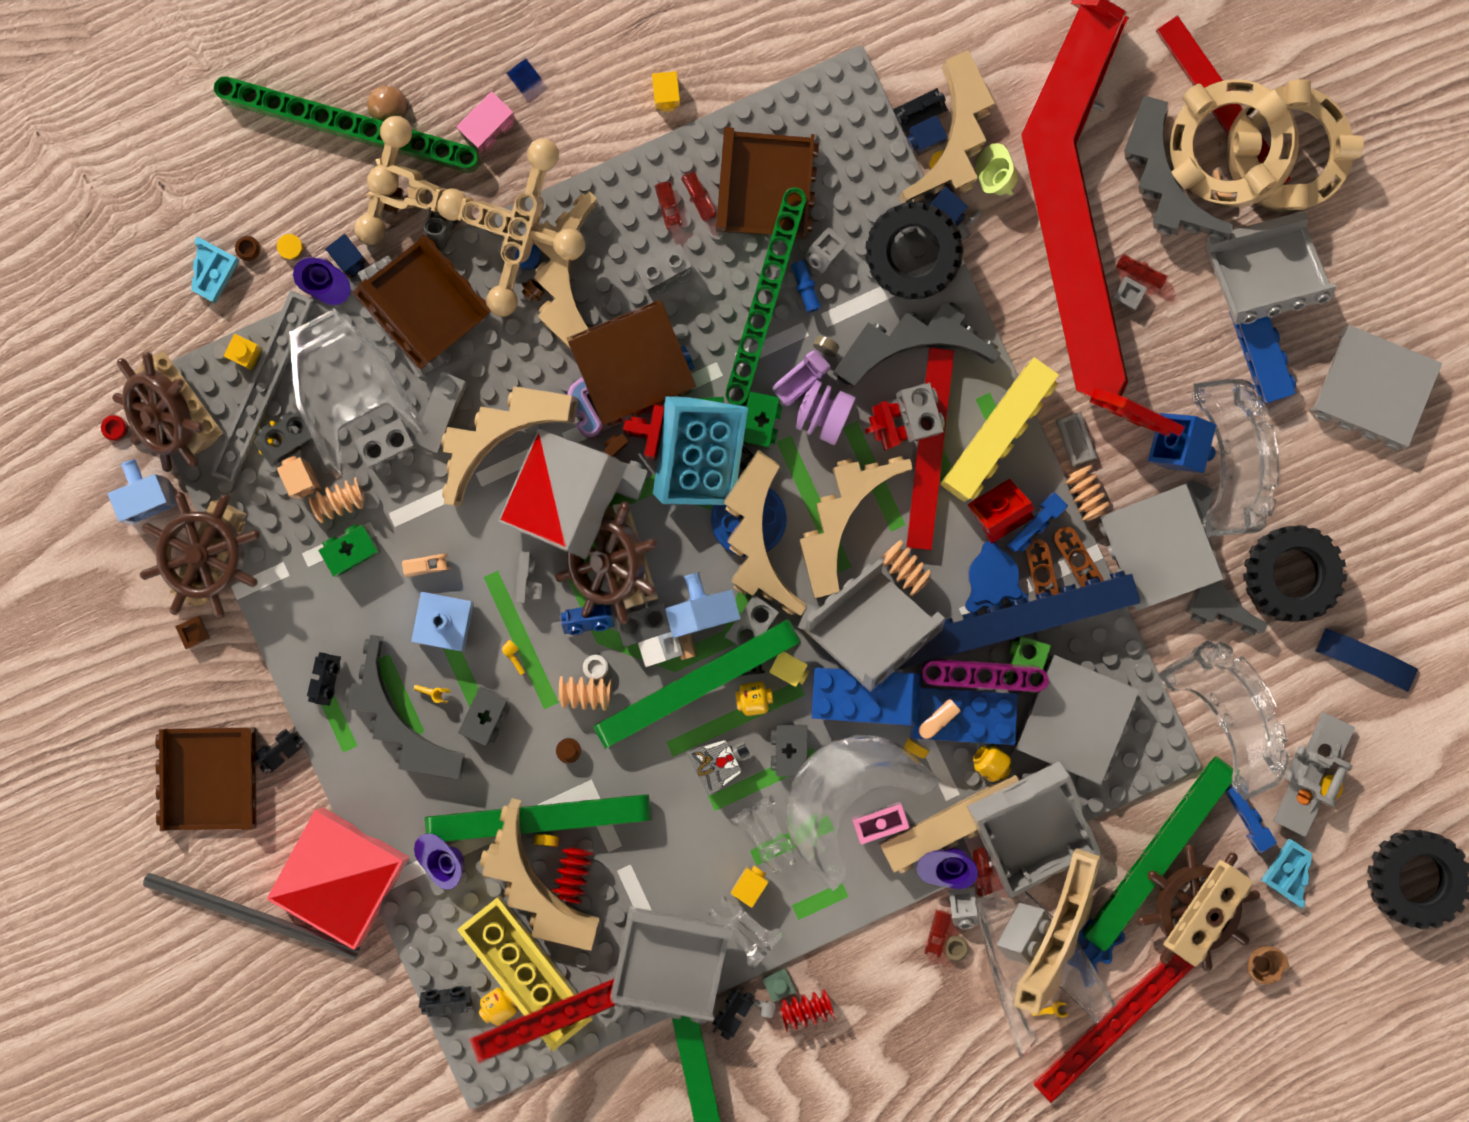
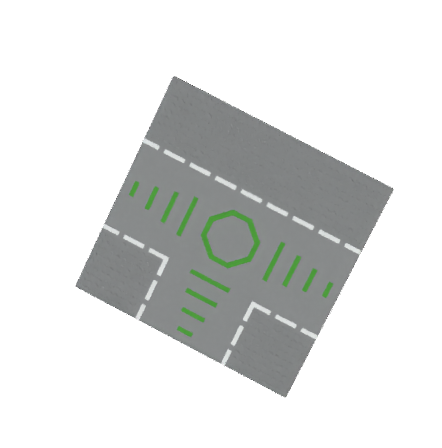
M856 46L542 190L540 195L543 198L544 207L539 223L544 224L548 221L554 227L557 225L555 221L563 212L569 213L575 207L573 203L581 194L586 195L590 191L598 200V204L587 216L579 231L585 239V250L578 259L571 261L570 267L573 298L588 328L594 327L647 304L661 300L680 347L686 346L695 367L690 372L696 387L692 388L690 394L683 397L709 398L724 396V403L729 404L725 396L726 388L771 236L716 232L724 127L734 128V131L798 137H811V134H815L814 142H819L818 158L813 157L812 167H817L816 182H811L810 192H815L814 207H809L808 217H813L812 232H807L806 239L795 238L750 392L778 397L772 391L773 386L801 363L808 353L817 350L814 348L813 343L817 336H824L835 341L839 345V350L836 356H829L819 351L831 365V369L819 381L822 384L818 393L824 395L829 385L831 386L830 399L834 400L840 391L856 398L835 446L820 439L822 427L816 426L811 435L807 434L811 424L808 421H805L801 431L795 428L797 425V413L807 391L790 406H785L779 399L778 404L783 405L780 420L775 419L773 429H778L775 444L770 443L769 449L743 444L753 455L759 450L780 465L770 484V488L778 494L784 504L787 523L781 540L767 554L773 568L785 586L806 603V606L809 604L816 608H821L830 595L814 599L799 540L804 538V533L818 530L819 534L823 533L816 504L820 503V498L835 494V498L840 497L833 468L838 467L837 462L852 459V463L859 462L860 470L863 471L865 470L864 465L878 462L879 466L889 464L888 459L903 456L904 460L910 458L912 469L889 478L869 492L854 509L842 532L837 557V576L840 591L848 580L852 578L855 580L861 575L862 570L868 564L873 565L898 541L902 540L904 542L901 550L906 548L918 440L909 442L906 439L900 442V445L884 451L881 440L876 442L874 434H866L864 429L871 427L869 417L873 416L871 407L888 401V404L898 403L896 393L925 384L929 348L954 350L932 550L910 548L911 550L908 554V557L917 556L915 565L921 562L924 563L922 572L930 570L931 574L928 579L932 580L916 595L911 597L910 593L913 588H903L906 580L897 582L896 578L899 573H889L892 565L882 566L881 573L930 617L939 612L945 619L952 618L953 622L963 620L962 615L970 613L965 608V602L971 592L968 570L970 564L981 552L982 545L989 540L979 521L967 506L973 500L961 501L943 488L940 483L1018 375L964 260L956 277L945 289L924 299L909 300L889 294L890 292L882 289L869 272L870 268L866 263L865 257L867 256L865 246L871 227L874 226L880 215H883L893 206L900 205L898 196L901 192L920 181L924 175L908 145L907 139L864 48ZM929 193L923 196L924 200L921 203L930 204L935 199L933 194ZM528 197L525 201V206L528 210L531 211L534 207L533 200L530 197ZM514 204L505 207V209L512 211ZM497 214L495 223L499 227L503 224V218L500 214ZM521 221L518 225L519 232L522 235H524L527 231V227L525 223ZM468 224L453 231L447 246L440 250V252L453 263L455 270L469 281L471 288L476 294L486 301L489 291L494 286H498L505 264L501 257L505 236ZM908 227L900 231L894 238L891 245V257L896 267L902 272L910 275L923 274L935 264L938 257V244L935 237L928 230L921 227ZM829 228L843 239L847 245L830 263L824 273L813 268L806 261L811 279L816 283L815 291L822 306L821 309L815 312L807 313L801 293L797 292L796 287L798 285L790 265L805 260L804 256L811 245ZM777 243L773 246V252L776 255H784L787 252V247L783 243ZM680 244L692 265V272L648 295L635 268ZM514 246L511 251L512 256L515 259L516 251L518 249L516 246ZM540 251V264L544 261L548 263L550 260ZM519 267L513 288L518 302L512 314L506 317H499L490 312L483 321L444 351L448 362L419 378L414 374L400 347L396 343L393 347L388 346L379 325L375 323L372 315L352 294L357 285L362 282L359 275L348 279L351 287L350 295L345 302L339 305H330L313 296L309 297L315 303L259 430L265 425L270 424V421L279 423V418L290 411L294 414L301 410L317 433V437L312 444L290 457L296 456L297 459L302 458L310 462L321 486V490H319L321 495L325 496L326 487L332 493L335 492V484L344 489V481L346 480L353 486L354 477H357L365 497L363 509H358L354 504V511L349 513L344 507L343 516H339L335 511L334 519H329L325 514V522L320 523L314 516L308 496L301 499L289 496L277 470L278 467L282 466V463L280 462L271 467L266 458L259 453V448L254 443L256 437L235 485L209 475L281 311L172 360V363L223 433L211 447L194 455L198 460L196 467H190L179 451L171 454L197 512H206L211 501H218L220 496L228 495L230 498L228 505L246 513L244 519L245 526L239 535L252 530H257L260 533L259 539L243 545L244 561L241 570L255 577L258 581L257 586L250 587L236 580L231 588L298 735L305 741L303 746L334 814L354 824L364 834L380 839L409 856L394 887L384 898L379 912L420 1000L421 992H426L430 989L444 990L455 986H471L470 999L473 1001V1009H469L468 1012L450 1014L449 1006H445V1015L427 1017L463 1097L471 1109L479 1107L669 1017L666 1016V1012L656 1011V1014L642 1012L640 1007L631 1006V1009H622L614 1006L595 1014L592 1021L553 1052L542 1038H538L478 1064L469 1039L498 1027L491 1022L487 1024L479 1014V1010L482 1009L480 1000L495 988L501 987V985L457 929L500 894L508 903L509 897L505 896L508 881L482 875L484 866H480L483 851H488L491 843L495 844V836L446 841L448 846L459 849L463 854L465 860L464 873L461 875L460 882L456 887L452 889L438 887L419 864L414 853L416 840L419 836L426 834L424 817L503 809V806L509 805L512 798L521 800V807L649 794L652 820L521 834L524 851L530 865L538 878L551 892L552 889L560 888V885L554 882V880L563 878V875L557 872V869L565 868V865L559 862V860L568 858V855L563 853L562 849L574 847L594 853V855L586 856L592 860V864L584 866L590 872L589 875L582 876L587 880V884L579 886L585 890L584 895L577 896L582 900V903H573L560 899L578 911L600 918L592 950L589 951L539 938L535 939L577 993H580L614 979L630 906L729 925L733 931L731 940L727 942L716 994L718 995L946 888L945 886L924 882L917 873L918 861L912 863L913 868L900 874L899 871L893 872L879 843L899 832L860 844L851 818L900 802L908 825L911 827L996 783L988 781L974 769V754L981 746H988L991 743L914 739L930 750L926 759H922L908 751L904 746L907 739L910 738L911 725L811 719L814 668H845L806 631L797 628L802 615L800 616L797 613H794V615L789 614L781 608V602L775 598L773 601H770L761 595L760 588L757 589L754 595L779 612L776 616L780 619L777 625L789 619L801 640L800 643L784 652L808 664L806 670L810 672L803 685L798 683L795 687L769 673L777 658L775 656L762 663V670H765V673L738 676L612 746L604 748L592 726L738 647V645L725 637L735 621L691 633L698 656L681 660L680 656L647 667H645L638 643L627 647L623 646L615 618L618 616L614 604H609L611 605L614 627H609L604 631H583L579 635L564 634L560 613H564L567 609L581 608L586 601V597L578 591L572 579L558 582L555 579L557 573L568 569L567 551L497 521L538 429L604 453L603 450L606 448L604 444L614 434L617 437L623 434L629 441V444L614 458L630 464L632 460L645 465L644 470L648 471V476L639 501L615 493L607 507L628 502L640 542L650 539L656 540L657 547L644 552L654 587L657 590L658 604L663 602L665 608L688 601L690 595L684 576L700 572L703 589L708 596L733 590L740 615L753 596L749 593L743 595L734 589L733 586L735 584L732 582V577L746 557L729 552L716 539L711 524V514L714 505L662 504L653 494L658 452L656 461L647 460L644 456L647 439L625 435L623 431L625 420L631 421L632 417L646 419L647 424L650 425L654 404L646 407V411L640 415L631 416L629 414L622 417V421L612 426H608V424L603 425L601 434L596 438H586L580 433L577 428V422H582L583 419L575 416L574 423L553 422L539 424L514 433L495 446L475 469L466 487L461 507L444 504L442 491L448 481L447 463L452 458V454L443 452L442 445L439 452L436 453L415 444L417 448L411 450L412 455L401 460L396 457L388 461L389 466L376 471L375 468H367L354 441L401 418L415 442L430 396L441 371L464 380L468 384L451 422V428L476 432L477 427H475L474 421L480 407L509 411L508 396L510 392H513V386L567 395L570 386L582 378L572 351L538 318L541 314L539 309L548 300L552 302L554 299L545 291L540 301L535 299L530 301L521 292L524 289L522 282L526 283L530 278L535 281L534 276L536 275L535 270L537 267L532 270H525ZM770 267L765 272L770 280H775L780 276L779 270L775 267ZM763 291L759 294L758 299L763 304H769L773 297L770 292ZM944 302L948 304L953 302L963 310L962 314L965 315L960 325L972 327L978 332L977 337L983 341L986 339L992 341L999 347L997 351L1001 353L992 365L974 354L959 349L938 346L915 348L898 353L880 362L866 373L854 388H851L833 375L834 370L868 322L872 325L875 322L880 324L887 330L885 334L890 336L906 312L918 314L925 320L924 324L928 326ZM760 315L754 316L751 320L752 326L758 329L762 328L766 323L765 319ZM234 333L263 348L252 371L223 356ZM750 339L744 343V349L749 353L757 351L759 347L755 340ZM740 364L737 367V374L739 376L747 377L750 375L751 367L749 365ZM733 388L729 396L733 401L738 402L743 399L744 392L740 388ZM914 394L915 404L922 406V396ZM589 395L587 398L598 416L593 401ZM748 399L741 406L747 407ZM760 415L759 419L755 418L754 420L758 422V427L762 428L764 423H769V421L765 420V415ZM902 415L893 419L896 428L904 426ZM1037 415L1033 416L1032 419L1028 417L1025 421L1029 424L1020 437L1012 439L1010 443L1014 445L1006 457L1002 460L1000 458L997 460L996 464L999 467L992 477L988 480L984 478L981 482L984 488L976 499L1010 478L1032 502L1035 509L1032 511V514L1035 517L1042 510L1039 505L1051 493L1055 492L1067 503L1068 507L1057 518L1053 520L1049 518L1047 521L1050 525L1041 534L1036 531L1030 539H1040L1047 543L1059 593H1062L1061 587L1075 584L1076 588H1080L1053 542L1055 531L1061 527L1067 526L1075 530L1102 575L1103 581L1111 579V572L1087 521L1082 522L1081 519L1084 515L1082 512L1078 513L1077 511L1080 506L1078 503L1073 502L1075 499L1074 494L1069 493L1071 487L1070 485H1065L1067 479ZM289 427L293 434H301L298 427ZM397 434L392 439L394 447H400L404 443V436L402 434ZM274 439L273 443L276 447L280 446V443ZM379 445L372 446L369 451L370 457H379L381 447ZM744 451L741 454V462H744L749 457ZM741 466L739 467L738 479L744 472ZM315 492L310 494L312 499H316ZM1028 521L995 542L1002 551L1010 555L1016 562L1019 571V586L1028 596L1029 601H1033L1036 598L1025 550L1021 552L1018 549L1013 553L1006 546L1030 522ZM352 525L366 526L381 553L343 575L333 577L318 551L323 548L322 543L334 536L337 539L344 536V530ZM1063 531L1061 532L1060 543L1065 542L1069 549L1064 550L1066 554L1073 549L1079 548L1077 544L1071 546L1069 538H1071L1070 533L1065 534ZM346 543V549L343 553L351 555V549L354 546ZM1037 543L1034 544V549L1030 550L1031 554H1036L1038 562H1032L1033 567L1038 564H1047V559L1041 561L1040 553L1044 552L1043 547H1038ZM519 551L532 553L531 558L536 559L535 573H530L528 581L543 584L542 599L527 600V603L516 602ZM1076 552L1072 555L1071 562L1075 567H1081L1085 563V557L1083 554ZM448 554L446 563L447 566H450V570L405 578L402 567L403 560ZM587 556L584 559V563L589 562L591 557ZM227 557L225 563L227 564L229 561V557ZM436 559L429 560L430 569L437 568ZM1090 565L1085 570L1077 572L1079 576L1084 573L1087 580L1096 578L1090 577L1087 573L1088 570H1091ZM1046 568L1038 569L1036 579L1041 583L1048 581L1050 577L1049 571ZM595 571L587 573L592 582L596 573ZM604 578L601 589L610 592L606 578ZM1050 584L1046 587L1038 586L1039 592L1041 590L1047 592L1048 589H1053V585ZM421 592L474 602L465 651L411 642ZM1008 599L1002 600V609L1012 606ZM643 604L633 607L634 611H638L644 609ZM982 606L977 610V614L988 613L987 608L989 607ZM1127 607L1023 635L1024 637L1051 645L1043 668L1044 671L1051 655H1056L1139 690L1137 695L1140 697L1139 704L1135 711L1131 710L1128 719L1131 720L1126 734H1121L1118 742L1121 743V748L1116 758L1112 757L1109 766L1112 768L1108 779L1098 784L1067 771L1081 802L1082 813L1086 821H1090L1200 769V761ZM759 608L755 610L754 619L757 622L764 623L767 621L769 615L765 609ZM653 611L648 616V622L652 626H658L663 619L658 611ZM629 619V622L624 625L625 631L629 634L635 633L638 630L637 621ZM744 629L739 634V639L742 643L754 638V633L750 629ZM370 635L384 637L379 662L385 689L395 709L404 721L425 739L446 749L466 753L461 779L398 769L399 763L395 762L398 748H402L403 744L372 739L373 733H370L372 718H376L377 714L347 709L348 703L344 702L345 691L347 687H351V683H362V679H359V670L361 664H365L367 654H363L365 640L369 639ZM1018 637L940 659L1010 664L1012 654H1009V649L1013 639L1017 640ZM508 640H511L519 648L514 655L525 671L522 675H519L513 663L502 651V646ZM1031 645L1023 647V657L1031 659L1034 656V648ZM319 652L341 656L340 671L334 687L335 694L330 706L308 702L309 697L306 696L310 679L319 680L320 675L312 674L315 656H318ZM591 655L604 657L608 663V672L603 677L605 686H608L610 679L612 680L611 701L608 709L603 711L600 703L597 710H593L591 703H589L587 709L583 710L580 702L577 708L573 709L570 701L566 708H562L559 701L560 676H563L564 683H567L570 676H573L575 684L578 683L580 677H583L584 683L587 685L590 679L583 672L585 659ZM923 663L894 672L921 674ZM931 666L927 670L929 678H936L940 673L938 666ZM961 667L956 668L952 673V677L956 680L962 679L966 673L965 669ZM988 669L981 670L978 674V680L982 682L989 680L991 671ZM921 674L920 688L1018 694L1016 742L1035 694L1018 690L932 685L927 683ZM600 679L594 680L595 685H598ZM762 681L766 685V689H772L774 703L769 704V710L765 714L746 716L743 711H738L735 692L739 691L741 684ZM420 685L429 689L448 688L451 693H442V699L448 701V703H435L431 696L415 691L414 686ZM481 686L508 698L507 705L511 706L505 720L500 718L496 727L500 731L495 742H489L487 746L458 734L472 701ZM487 710L486 713L480 714L483 718L482 723L485 724L487 721H492V718L489 716L490 711ZM776 724L807 725V777L776 776V771H771V755H776V745H771V730H776ZM565 738L575 739L581 746L579 759L569 764L560 761L556 755L558 743ZM726 739L730 748L744 742L750 752V756L738 761L742 772L708 796L687 755V751ZM787 743L786 748H782V752L791 758V754L796 753V748H792L791 743ZM995 744L1011 758V772L1008 776L1015 774L1019 781L1052 765L1014 749V745ZM979 834L969 839L967 836H964L957 840L959 844L953 848L964 851L976 864L978 872L993 866ZM534 835L557 836L559 838L558 847L533 844ZM943 847L937 851H944L945 849ZM755 865L767 873L765 878L769 882L751 908L731 895L730 891L746 866L752 869ZM511 907L532 934L533 927H529L532 912ZM516 1006V1014L507 1021H505L503 1024L513 1021L524 1015Z

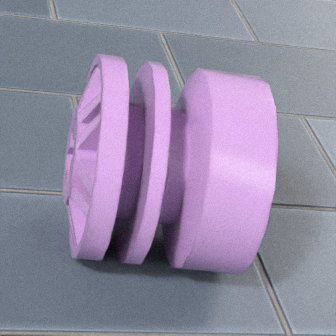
M816 380L815 384L807 391L799 408L795 428L801 431L805 421H808L811 424L807 434L811 435L816 426L822 427L820 439L835 446L856 397L840 391L834 400L830 399L831 386L828 385L824 395H821L818 391L822 382Z

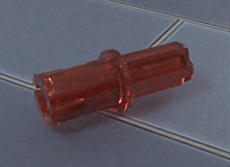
M693 171L691 175L690 173L684 175L681 181L691 197L689 199L690 202H694L703 221L713 219L716 213L707 197L708 191L703 189L696 172Z
M979 848L973 851V860L978 869L976 879L977 895L983 897L982 890H984L985 897L993 894L991 883L993 871L989 867L988 851L984 850V848Z

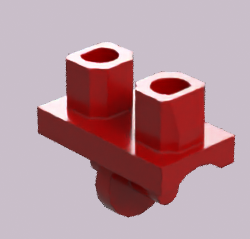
M888 401L871 407L873 416L869 417L871 427L864 430L866 434L873 433L876 442L881 440L884 451L900 445V442L908 439L905 426L896 428L893 419L901 416L898 403L888 404Z

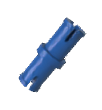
M801 260L793 263L790 266L798 285L796 289L798 293H801L806 312L812 313L821 309L822 306L815 291L816 283L811 279L806 261Z

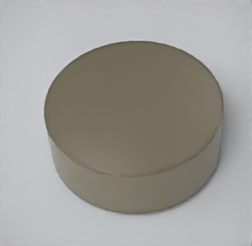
M817 336L813 343L814 348L829 356H836L839 350V345L835 341L824 336Z
M950 935L943 942V953L952 961H960L968 953V944L962 936Z

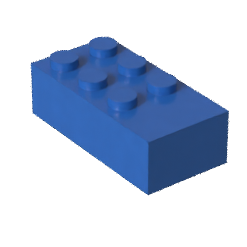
M814 668L811 719L918 725L921 674L893 672L870 692L846 669Z
M920 688L918 725H911L910 738L925 739L919 733L920 726L950 699L961 712L933 737L925 740L1015 745L1018 694Z

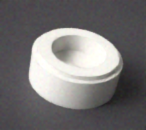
M591 655L583 663V672L589 679L599 680L607 674L608 663L600 655Z

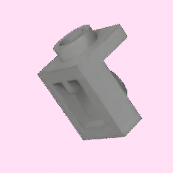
M827 228L811 245L804 259L813 268L824 273L847 243L831 229Z
M975 888L949 890L954 927L971 929L975 925H979Z

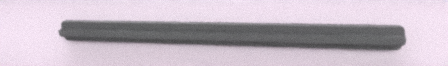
M148 873L144 877V887L350 959H356L359 954L360 947L353 950L327 934L152 873Z

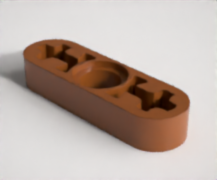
M1067 526L1057 529L1053 535V542L1080 587L1086 586V575L1083 573L1079 576L1077 572L1085 570L1089 565L1091 567V570L1087 571L1089 576L1100 577V580L1103 581L1102 575L1075 530ZM1063 531L1065 534L1070 533L1071 538H1069L1071 546L1077 544L1079 548L1073 549L1066 554L1064 550L1069 549L1065 542L1060 543L1061 532ZM1076 552L1083 554L1085 557V563L1081 567H1075L1071 562V557Z
M1032 540L1033 542L1025 549L1035 598L1036 594L1045 592L1044 590L1039 592L1038 586L1046 587L1052 584L1053 589H1048V591H1051L1052 595L1058 594L1059 590L1049 547L1043 540ZM1037 543L1038 547H1043L1044 552L1040 553L1041 561L1047 559V564H1038L1033 567L1032 562H1038L1036 554H1031L1030 550L1034 549V544ZM1040 568H1046L1050 573L1048 581L1044 583L1036 579V572Z

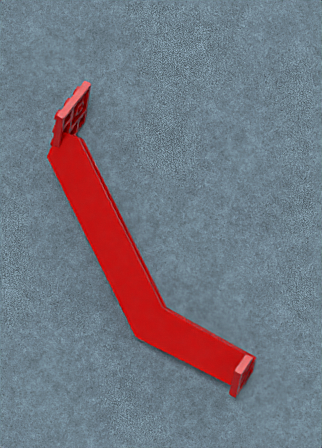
M1072 0L1070 4L1077 7L1078 12L1021 137L1075 388L1080 394L1091 398L1090 403L1108 409V412L1124 417L1132 424L1142 426L1153 432L1156 431L1169 437L1170 433L1181 436L1185 428L1184 426L1128 398L1122 397L1129 382L1077 148V143L1129 17L1126 16L1127 12L1109 0Z

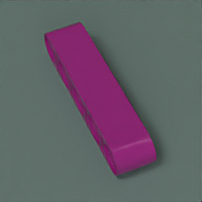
M929 659L921 667L923 678L932 685L1038 692L1044 690L1049 682L1047 673L1040 667L1033 665ZM938 666L940 668V673L936 678H929L927 676L929 667ZM958 667L964 668L966 672L965 676L960 680L952 677L953 671ZM983 669H988L991 671L989 680L984 682L978 680L979 672ZM1008 671L1016 672V679L1012 683L1004 682V675ZM1036 672L1041 673V682L1037 685L1030 684V676Z

